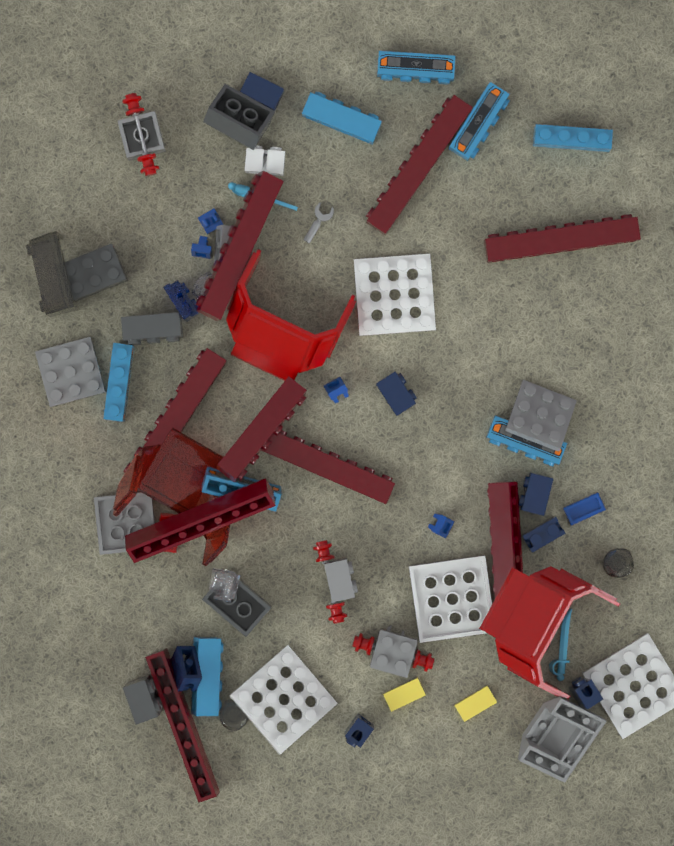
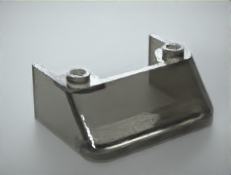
M57 231L33 238L26 245L28 255H32L42 301H39L41 312H45L49 317L80 310L79 306L74 303L60 240L64 239Z

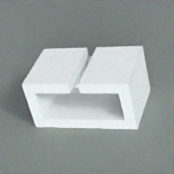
M257 145L254 150L246 149L245 173L258 174L265 171L274 176L284 175L285 151H281L282 148L270 147V150H264L262 146Z

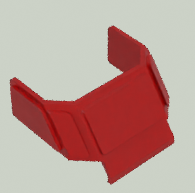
M258 249L256 253L253 252L227 308L229 312L226 321L233 340L236 342L231 355L285 381L289 376L295 381L298 373L323 366L326 358H330L355 307L356 301L354 299L356 296L352 294L336 328L318 334H313L251 303L246 287L260 260L262 250Z
M550 566L528 576L512 567L479 629L496 638L495 643L499 662L508 667L507 670L557 697L569 699L571 697L569 694L543 680L540 662L573 600L594 593L618 607L620 603L617 602V598L562 568L559 571Z

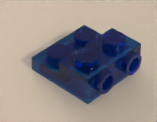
M177 280L173 284L169 283L163 287L186 322L200 314L196 311L198 307L196 305L197 301L190 299L187 294L190 291L184 282L181 284Z

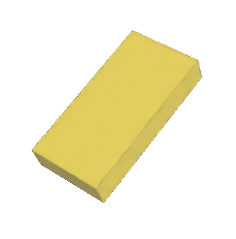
M418 677L383 694L391 712L426 696Z
M485 686L454 706L465 722L494 705L497 701L488 686Z

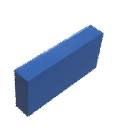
M598 492L563 508L570 525H574L606 510Z

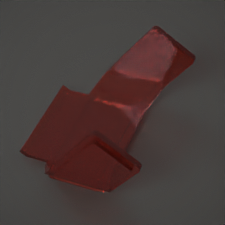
M172 428L162 445L143 447L135 455L118 485L113 515L117 517L135 497L137 490L177 513H182L218 498V496L203 493L202 482L207 467L217 469V464L223 456ZM230 525L203 535L206 539L202 565L207 566L209 563H212L226 548Z

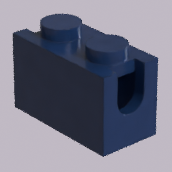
M249 72L240 90L241 93L274 111L285 92L284 88Z
M395 371L376 383V386L394 414L398 416L415 405L416 402L414 400L417 397L411 389L407 390L405 387L406 380L401 373L397 374Z
M533 473L525 476L523 487H526L524 495L521 494L519 498L520 510L544 516L553 478Z
M553 516L521 536L530 552L533 553L566 533L561 528L557 517Z
M177 646L171 658L177 690L183 691L191 688V691H196L202 680L196 647Z
M578 677L568 687L579 706L588 710L604 700L592 679Z
M358 713L345 731L346 742L354 748L356 745L361 748L374 730V724Z

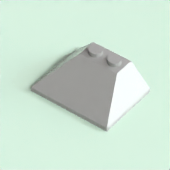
M562 697L543 703L522 735L518 760L565 783L606 723V719Z

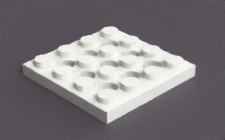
M430 254L354 259L359 336L436 330ZM410 269H415L418 272V277L414 280L407 277V272ZM392 270L397 271L399 274V278L396 281H391L388 278V273ZM371 272H377L380 275L378 282L373 283L369 280ZM411 288L418 289L419 297L416 299L410 298L408 291ZM396 289L400 292L398 300H392L389 297L391 290ZM373 291L381 293V299L377 302L372 301L370 298V294ZM418 307L421 315L418 318H413L410 315L411 308ZM395 308L400 309L402 312V316L399 319L391 317V311ZM374 310L382 312L383 317L381 320L375 321L372 318L371 314Z
M485 555L409 566L420 643L486 633L479 629L492 606ZM466 572L474 574V580L470 583H466L463 580V575ZM449 574L455 577L454 584L450 586L444 582L445 576ZM429 577H433L436 580V585L433 588H428L425 585V581ZM469 591H474L477 594V598L473 602H469L466 599V594ZM452 593L458 597L457 603L453 605L447 602L448 595ZM432 596L439 599V604L436 607L428 605V599ZM472 610H477L480 614L476 621L469 619V612ZM452 613L460 614L461 619L458 623L454 624L450 621ZM435 615L440 616L442 619L439 626L431 624V618Z
M648 633L582 673L585 678L592 679L604 699L600 703L622 739L674 708V675ZM640 654H644L647 657L644 665H639L636 662V658ZM624 664L630 666V673L627 675L620 673V667ZM649 671L656 672L657 678L654 681L647 680L646 675ZM607 674H611L614 677V682L611 685H606L603 681ZM632 681H639L640 689L638 691L630 689ZM660 687H664L667 690V694L663 698H659L656 695V691ZM616 691L624 693L622 701L614 700L613 695ZM643 697L650 699V705L647 708H643L640 705V700ZM627 707L634 709V715L630 718H626L623 714L624 709Z
M289 645L283 648L230 695L279 755L338 704ZM283 667L290 669L291 674L288 678H284L281 675ZM269 679L276 682L274 690H269L266 687ZM297 681L303 685V690L300 693L295 692L293 689V684ZM254 692L261 694L262 700L260 703L253 702L252 694ZM281 694H285L289 698L286 705H282L279 702ZM308 696H312L315 699L313 707L306 705L305 701ZM266 707L274 709V716L272 718L265 716L264 710ZM293 709L300 710V719L295 720L292 718L291 712ZM280 721L285 722L287 725L284 733L277 730V724Z

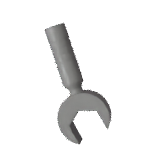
M321 203L315 207L317 220L313 222L303 239L310 244L321 225V221H328L333 217V207L329 214L324 215L319 211Z

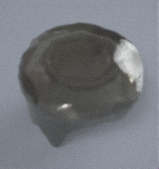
M612 549L603 558V568L609 576L615 578L628 576L634 568L633 557L627 549Z
M233 699L225 701L219 713L222 725L231 731L240 730L246 725L248 717Z

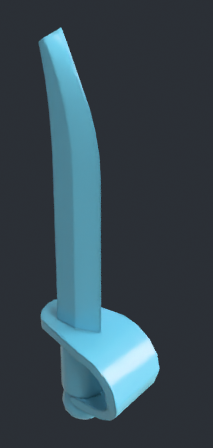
M233 182L228 184V188L241 197H244L247 191H251L249 186ZM276 199L274 202L275 204L296 211L298 208L296 206L290 205L288 203Z
M569 609L562 622L559 659L553 660L549 664L550 672L557 675L559 681L564 680L566 663L570 662L566 659L572 609ZM556 663H558L557 673L554 671Z

